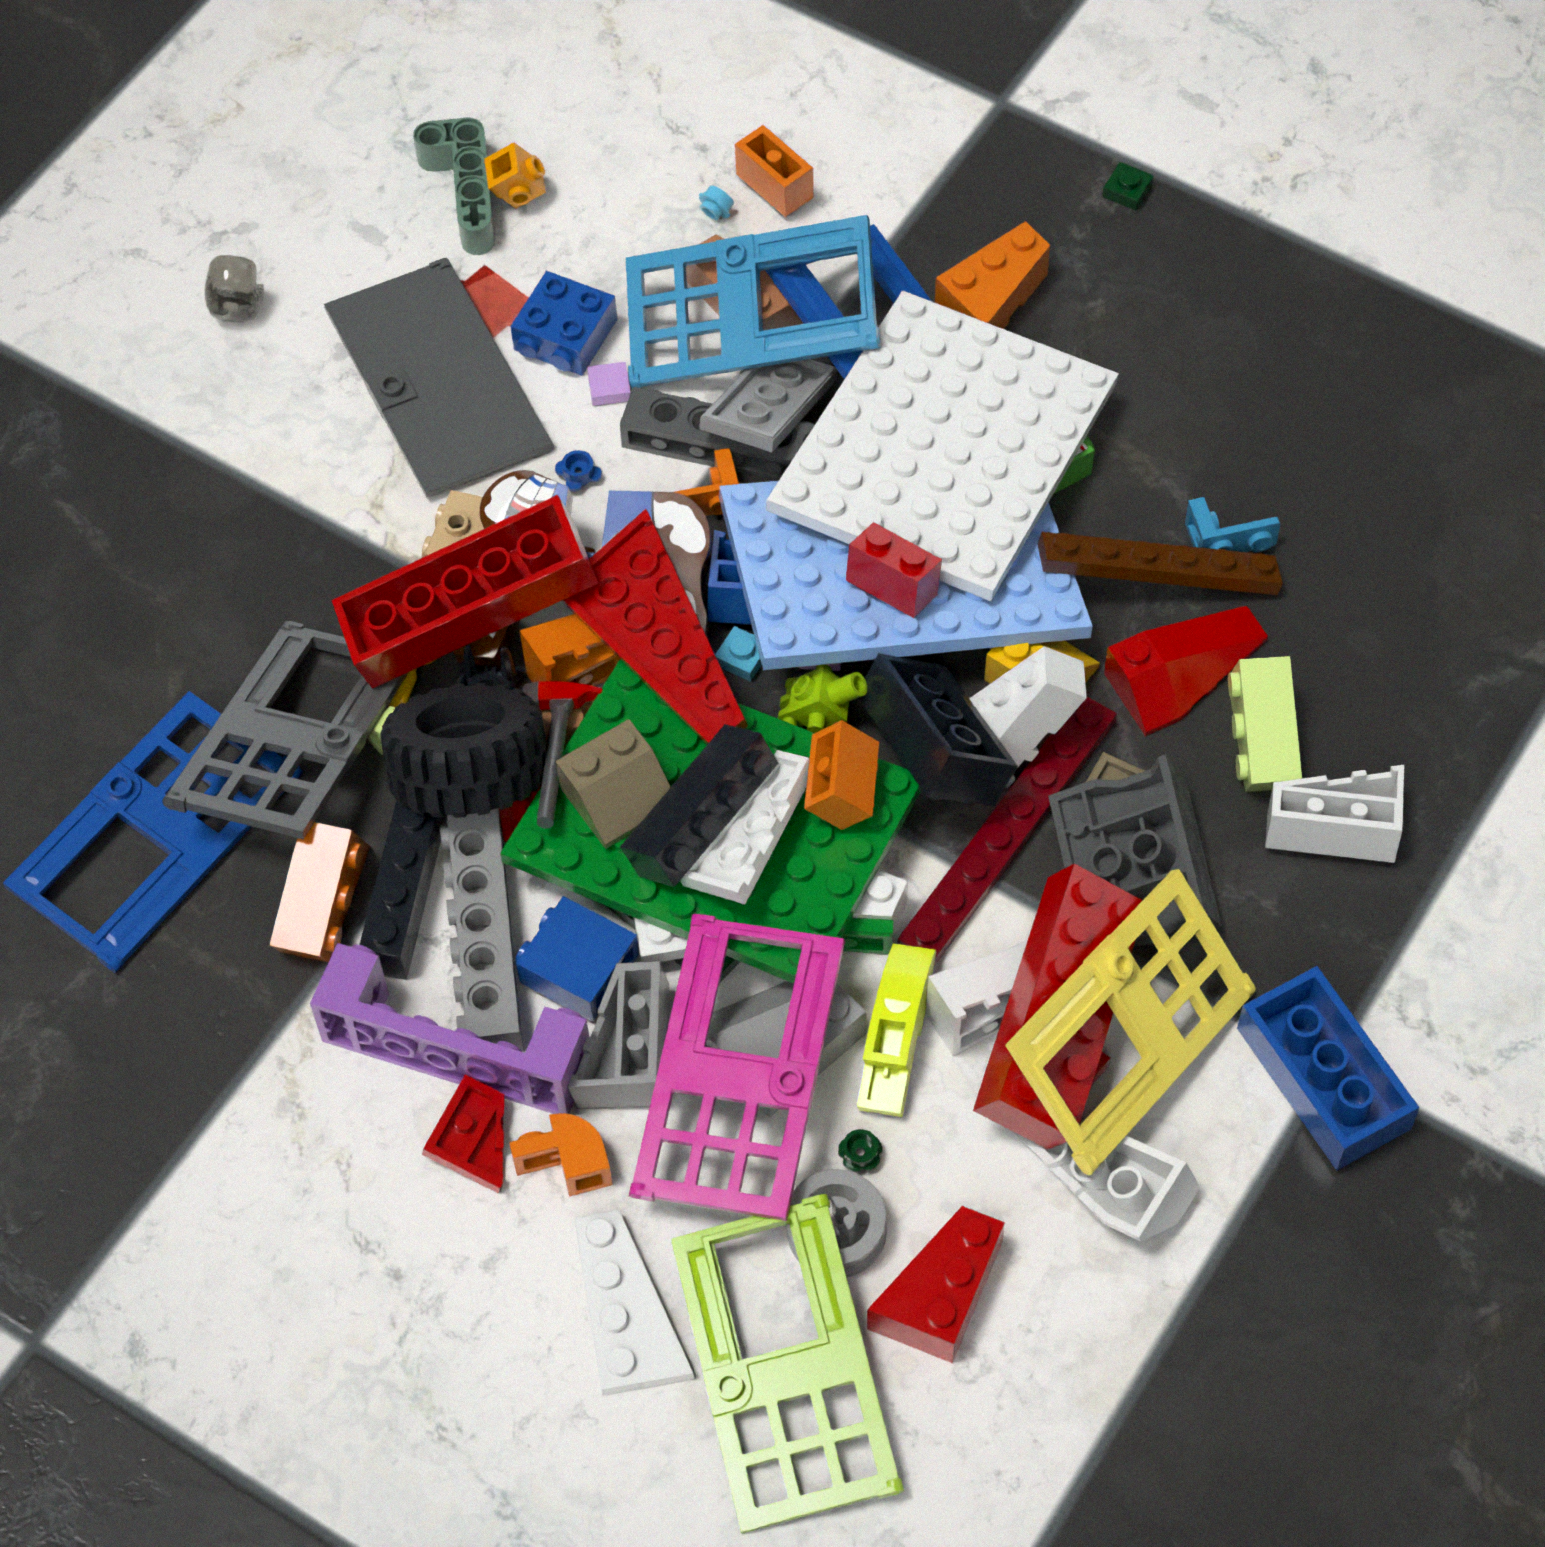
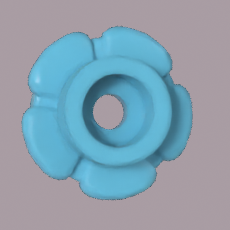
M710 185L706 192L699 194V200L702 202L700 209L708 217L714 220H718L720 216L723 218L730 217L729 210L734 205V201L726 192Z

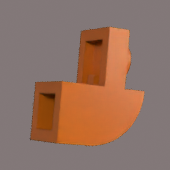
M567 1113L550 1114L549 1119L552 1131L546 1133L540 1131L528 1132L520 1136L518 1140L509 1142L517 1176L561 1165L569 1197L613 1185L602 1138L592 1124L579 1116Z

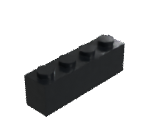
M724 724L624 841L620 848L639 877L672 887L679 883L779 764L761 733Z
M397 800L359 945L368 947L376 955H379L384 977L407 980L441 843L440 825L443 824L441 817H432L427 812L423 814L413 812L410 807H404Z

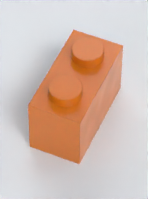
M760 126L735 143L736 175L784 217H787L814 198L813 167L766 126Z
M843 720L812 734L804 809L841 830L872 817L879 741Z

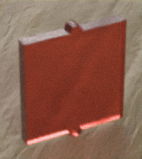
M486 265L482 266L467 280H460L492 337H495L505 327L511 326L529 298Z

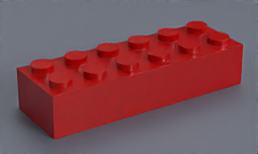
M556 495L332 600L353 664L373 689L598 584V580L574 520L560 497Z
M1075 863L1047 878L973 1108L974 1112L1046 1149L1066 1143L1063 1135L1005 1045L1083 964V961L1143 900ZM1135 941L1128 947L1131 954ZM1107 1001L1098 1008L1043 1067L1078 1124H1080L1113 1016V1011Z

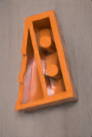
M1026 221L936 277L935 303L1005 329L1011 315L1019 305H1024L1047 276L1050 244Z
M575 614L520 630L526 674L532 683L537 681H560L597 686L607 681L620 659Z

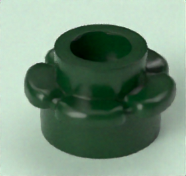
M864 1129L853 1130L846 1135L838 1146V1155L840 1158H843V1165L852 1172H860L863 1169L871 1171L880 1163L879 1154L882 1153V1144L870 1131ZM858 1149H863L865 1153L863 1155H858L856 1151Z

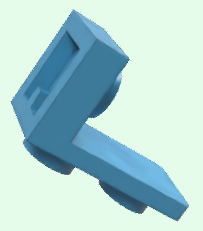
M1204 497L1188 500L1185 525L1193 547L1238 552H1261L1277 544L1281 526L1278 517L1220 529L1218 517L1214 511H1209Z

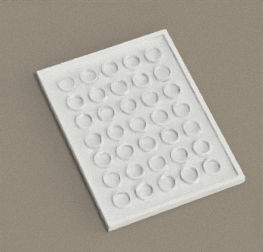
M902 290L878 327L880 329V348L863 350L767 498L766 511L848 544L875 522L941 558L942 565L939 581L992 601L1115 388L1119 373Z

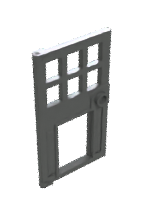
M285 621L163 798L164 806L183 813L189 810L304 839L346 771L350 769L361 752L367 738L409 672L373 689L361 675L331 723L270 709L311 648L351 657L344 637L304 628V624ZM227 741L250 746L239 764L216 759ZM265 750L288 755L277 773L254 768ZM303 759L326 764L315 783L291 778ZM206 773L229 778L217 796L194 791ZM244 782L267 787L255 806L232 801ZM283 791L305 796V799L293 816L270 810Z

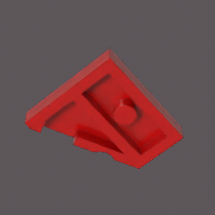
M465 1074L426 1142L422 1155L499 1194L503 1185L505 1094Z

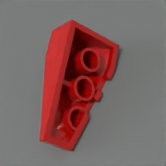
M1246 605L1146 630L1107 648L1104 674L1146 737L1181 721L1191 712L1194 704L1204 695L1208 696L1216 689L1217 683L1234 669L1239 659H1248L1267 641L1268 635Z

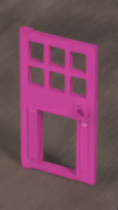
M703 914L692 915L690 932L633 1183L630 1186V1197L655 1202V1199L787 1221L845 945L844 938L716 920L715 916ZM729 939L801 949L778 1058L705 1047ZM674 1093L703 1097L695 1132L666 1128ZM717 1099L746 1104L738 1139L709 1135ZM760 1106L789 1111L781 1146L751 1142ZM663 1142L692 1146L683 1183L655 1178ZM706 1149L735 1153L726 1190L698 1185ZM749 1156L778 1160L770 1197L741 1193Z

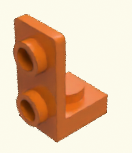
M730 448L714 451L715 467L708 468L711 485L674 492L692 499L702 509L705 516L713 514L723 515L719 501V486L739 484Z

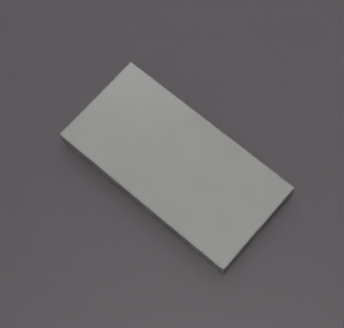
M811 359L747 369L700 417L699 429L773 452L837 381L838 370L834 366Z

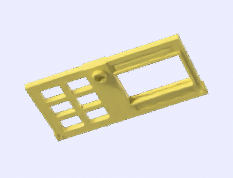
M1180 869L1171 870L1128 917L1083 961V964L1005 1046L1072 1149L1073 1154L1071 1156L1079 1169L1086 1175H1092L1123 1138L1256 992V987L1248 974L1243 973ZM1174 899L1186 922L1169 939L1157 916ZM1146 930L1158 952L1140 969L1128 947ZM1195 934L1207 953V957L1190 973L1180 957L1179 951ZM1167 965L1179 983V987L1162 1004L1151 987L1150 982ZM1217 969L1228 987V991L1212 1008L1201 991L1200 986ZM1189 1000L1201 1021L1184 1039L1174 1024L1172 1016ZM1107 1001L1142 1058L1079 1126L1043 1067L1098 1008Z

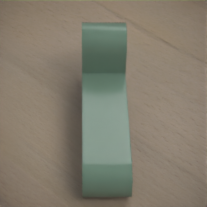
M467 117L423 122L415 128L413 133L418 164L426 171H454L457 221L462 248L472 255L486 254L494 247L495 234L491 191L488 189L484 158L488 157L483 124L477 119Z

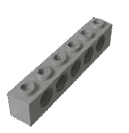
M499 808L491 810L490 814L478 816V813L469 814L464 818H454L453 815H447L448 824L440 825L442 849L450 850L451 861L443 862L446 888L453 887L454 899L446 900L449 926H457V937L450 938L452 963H460L461 976L453 977L456 1003L463 1002L464 1015L456 1016L457 1028L470 1030L477 1034L480 1039L495 1044L498 1041L512 1043L523 1051L506 868L500 856L504 847ZM471 850L481 851L479 854L474 856L465 855L467 852ZM475 887L485 888L480 893H468L469 890ZM477 925L489 926L481 932L471 931ZM481 963L492 964L487 970L479 971L474 969ZM484 1002L496 1003L491 1009H478V1006Z

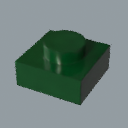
M1119 162L1103 187L1102 197L1137 211L1153 185L1154 175Z

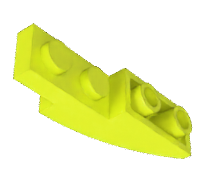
M892 944L878 988L862 1058L865 1065L857 1102L859 1111L903 1117L917 1037L921 1036L925 1016L928 976L932 975L936 957V950Z

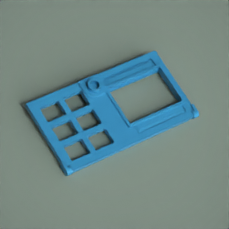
M868 215L755 235L749 234L716 240V242L626 257L631 365H628V375L631 388H641L734 371L877 349L881 346L880 329L876 321L871 231ZM857 254L861 314L763 331L760 271ZM716 261L717 283L687 288L686 267L688 265ZM674 268V291L645 296V273ZM718 296L719 319L689 324V301ZM676 304L677 326L647 331V308ZM720 332L721 355L691 360L690 337ZM678 339L679 361L677 363L649 367L648 344Z

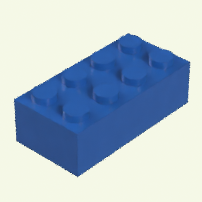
M1318 966L1242 1006L1237 1026L1238 1031L1336 1171L1412 1129L1420 1107Z

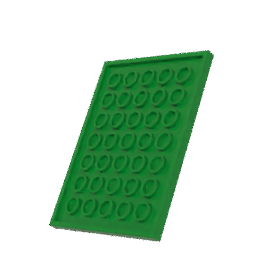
M619 659L603 685L602 693L597 695L566 745L563 756L629 719L652 748L670 786H672L707 744ZM738 703L748 724L745 729L761 733L773 755L777 750L810 758L813 732ZM878 758L872 817L841 830L804 809L805 789L746 904L685 887L681 881L675 887L639 877L620 848L628 837L605 849L561 790L560 783L553 826L545 829L539 827L536 823L541 794L540 788L502 849L500 856L502 863L687 940L693 914L715 916L716 920L841 938L921 791L908 769ZM729 939L726 956L793 984L795 982L801 949Z

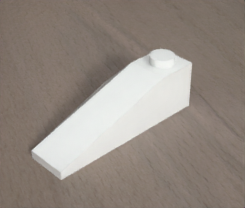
M1082 1116L1079 1126L1085 1121L1086 1117ZM1016 1133L1025 1145L1103 1224L1141 1242L1176 1226L1200 1189L1187 1162L1127 1135L1092 1175H1086L1079 1169L1072 1158L1073 1151L1067 1142L1046 1149Z

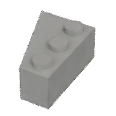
M660 961L616 964L597 1011L599 1017L591 1037H587L583 1046L584 1054L575 1075L572 1074L567 1086L578 1109L650 1105L668 1028L669 983Z

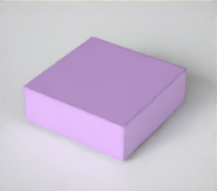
M626 362L587 367L593 406L628 401L631 392Z

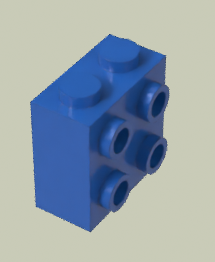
M546 270L510 326L514 350L524 357L536 358L552 364L561 371H570L583 376L617 322L615 296Z
M563 896L555 908L550 907L546 910L540 920L539 931L531 942H524L520 947L515 959L519 982L594 1022L598 1016L597 1011L616 964L634 963L639 956L637 934Z

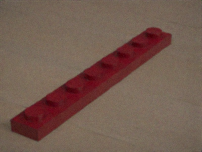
M1087 697L1056 734L1051 733L1039 749L1037 756L1027 765L897 938V944L936 950L934 966L937 964L1051 810L1048 795L1063 791L1069 786L1115 724L1117 713Z

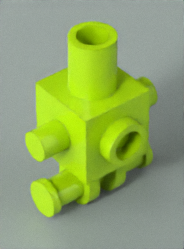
M825 664L817 665L815 670L785 681L786 694L780 698L779 706L781 710L778 713V719L798 727L806 726L807 730L813 733H817L841 720L845 722L847 721L849 701L862 697L867 693L866 680L859 672H853L839 678L832 673L830 666Z

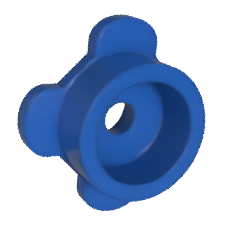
M571 451L563 457L562 461L557 462L555 465L556 474L564 478L566 486L572 492L580 491L582 486L589 482H597L602 477L601 469L594 466L591 455L586 451Z

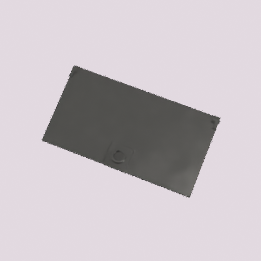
M448 258L433 261L426 267L324 304L328 317L426 498L531 457L537 458L554 449L555 446L551 438L545 431Z

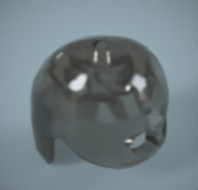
M219 255L211 260L205 281L204 297L207 310L212 317L227 322H245L257 316L263 301L264 285L256 284L257 270L252 260L232 255Z

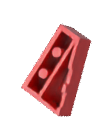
M961 1206L867 1309V1330L953 1363L1003 1243L1005 1222Z

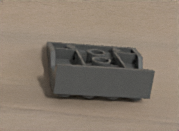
M1166 754L1159 756L1151 769L1121 780L1094 779L1048 795L1065 868L1075 863L1141 900H1144L1171 870L1180 869L1214 927L1222 926L1184 770ZM1174 899L1157 916L1169 939L1186 922ZM1146 930L1136 938L1134 947L1154 944Z

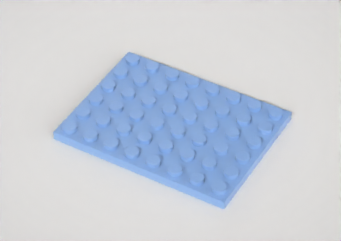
M778 481L719 486V501L763 670L873 660L877 657L878 653L903 657L1004 647L1023 643L1034 644L1091 638L1093 626L1075 575L1043 572L1037 544L1041 532L1059 533L1049 502L992 601L939 581L938 595L918 615L912 618L846 581L848 543L766 511L767 498Z

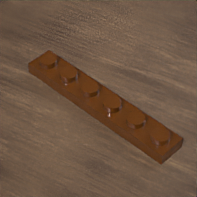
M1043 531L1037 543L1043 572L1278 595L1283 584L1275 555Z

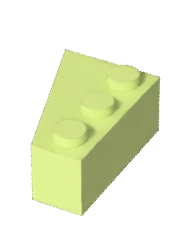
M1290 656L1239 659L1233 671L1228 674V690L1233 711L1232 732L1234 739H1237L1239 755L1236 756L1238 780L1244 781L1245 792L1272 790L1274 782L1302 779Z

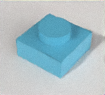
M735 626L715 654L722 669L751 682L762 665L755 636Z

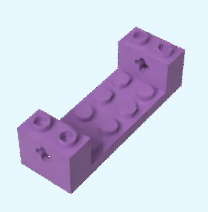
M337 943L310 1002L322 1042L456 1084H460L466 1074L505 1094V1099L552 1114H570L574 1100L567 1086L572 1074L575 1075L584 1054L583 1046L587 1037H589L587 1019L583 1018L579 1013L568 1008L555 1010L544 1006L526 1052H522L520 1048L512 1043L498 1041L495 1044L480 1039L477 1034L467 1029L457 1028L453 1031L440 1027L435 1021L425 1016L416 1015L414 1018L398 1014L392 1007L385 1004L389 992L379 955H376L374 951L362 945L356 944L350 947Z

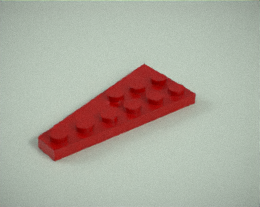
M645 509L589 559L598 584L562 600V602L682 721L708 744L724 724L745 729L748 724L647 509Z

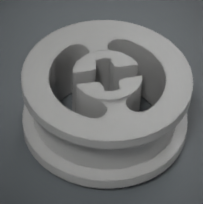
M824 1170L807 1177L793 1191L790 1206L802 1203V1199L827 1194L828 1199H831L832 1214L839 1225L844 1224V1235L849 1244V1247L841 1249L840 1233L833 1223L846 1276L850 1277L861 1273L876 1261L886 1241V1209L879 1191L865 1177L848 1170ZM787 1224L789 1247L798 1260L790 1224ZM861 1225L868 1226L863 1237L853 1244L857 1237L858 1227Z

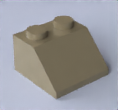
M629 719L555 761L561 790L605 849L628 837L671 788L652 748Z

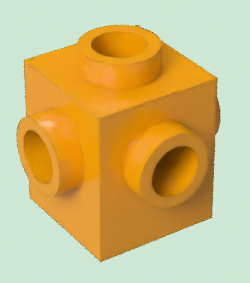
M515 142L484 158L488 189L497 198L503 199L515 209L546 193L543 177L545 175V168L541 160L535 155L532 156Z

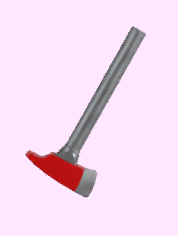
M537 681L523 686V692L539 705L540 710H550L552 714L536 822L541 828H551L554 824L559 788L555 761L563 757L567 721L573 709L580 708L585 702L594 701L597 695L602 693L603 689L600 687L560 681Z

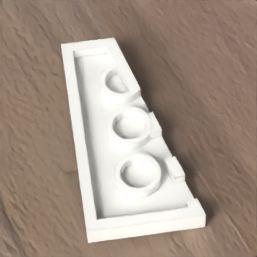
M780 750L776 751L774 756L779 764L680 880L683 886L746 904L807 787L808 757Z

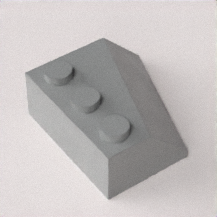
M786 981L713 1012L705 1047L778 1058L794 984ZM837 983L818 1075L866 1034V1010ZM760 1106L769 1117L779 1110Z

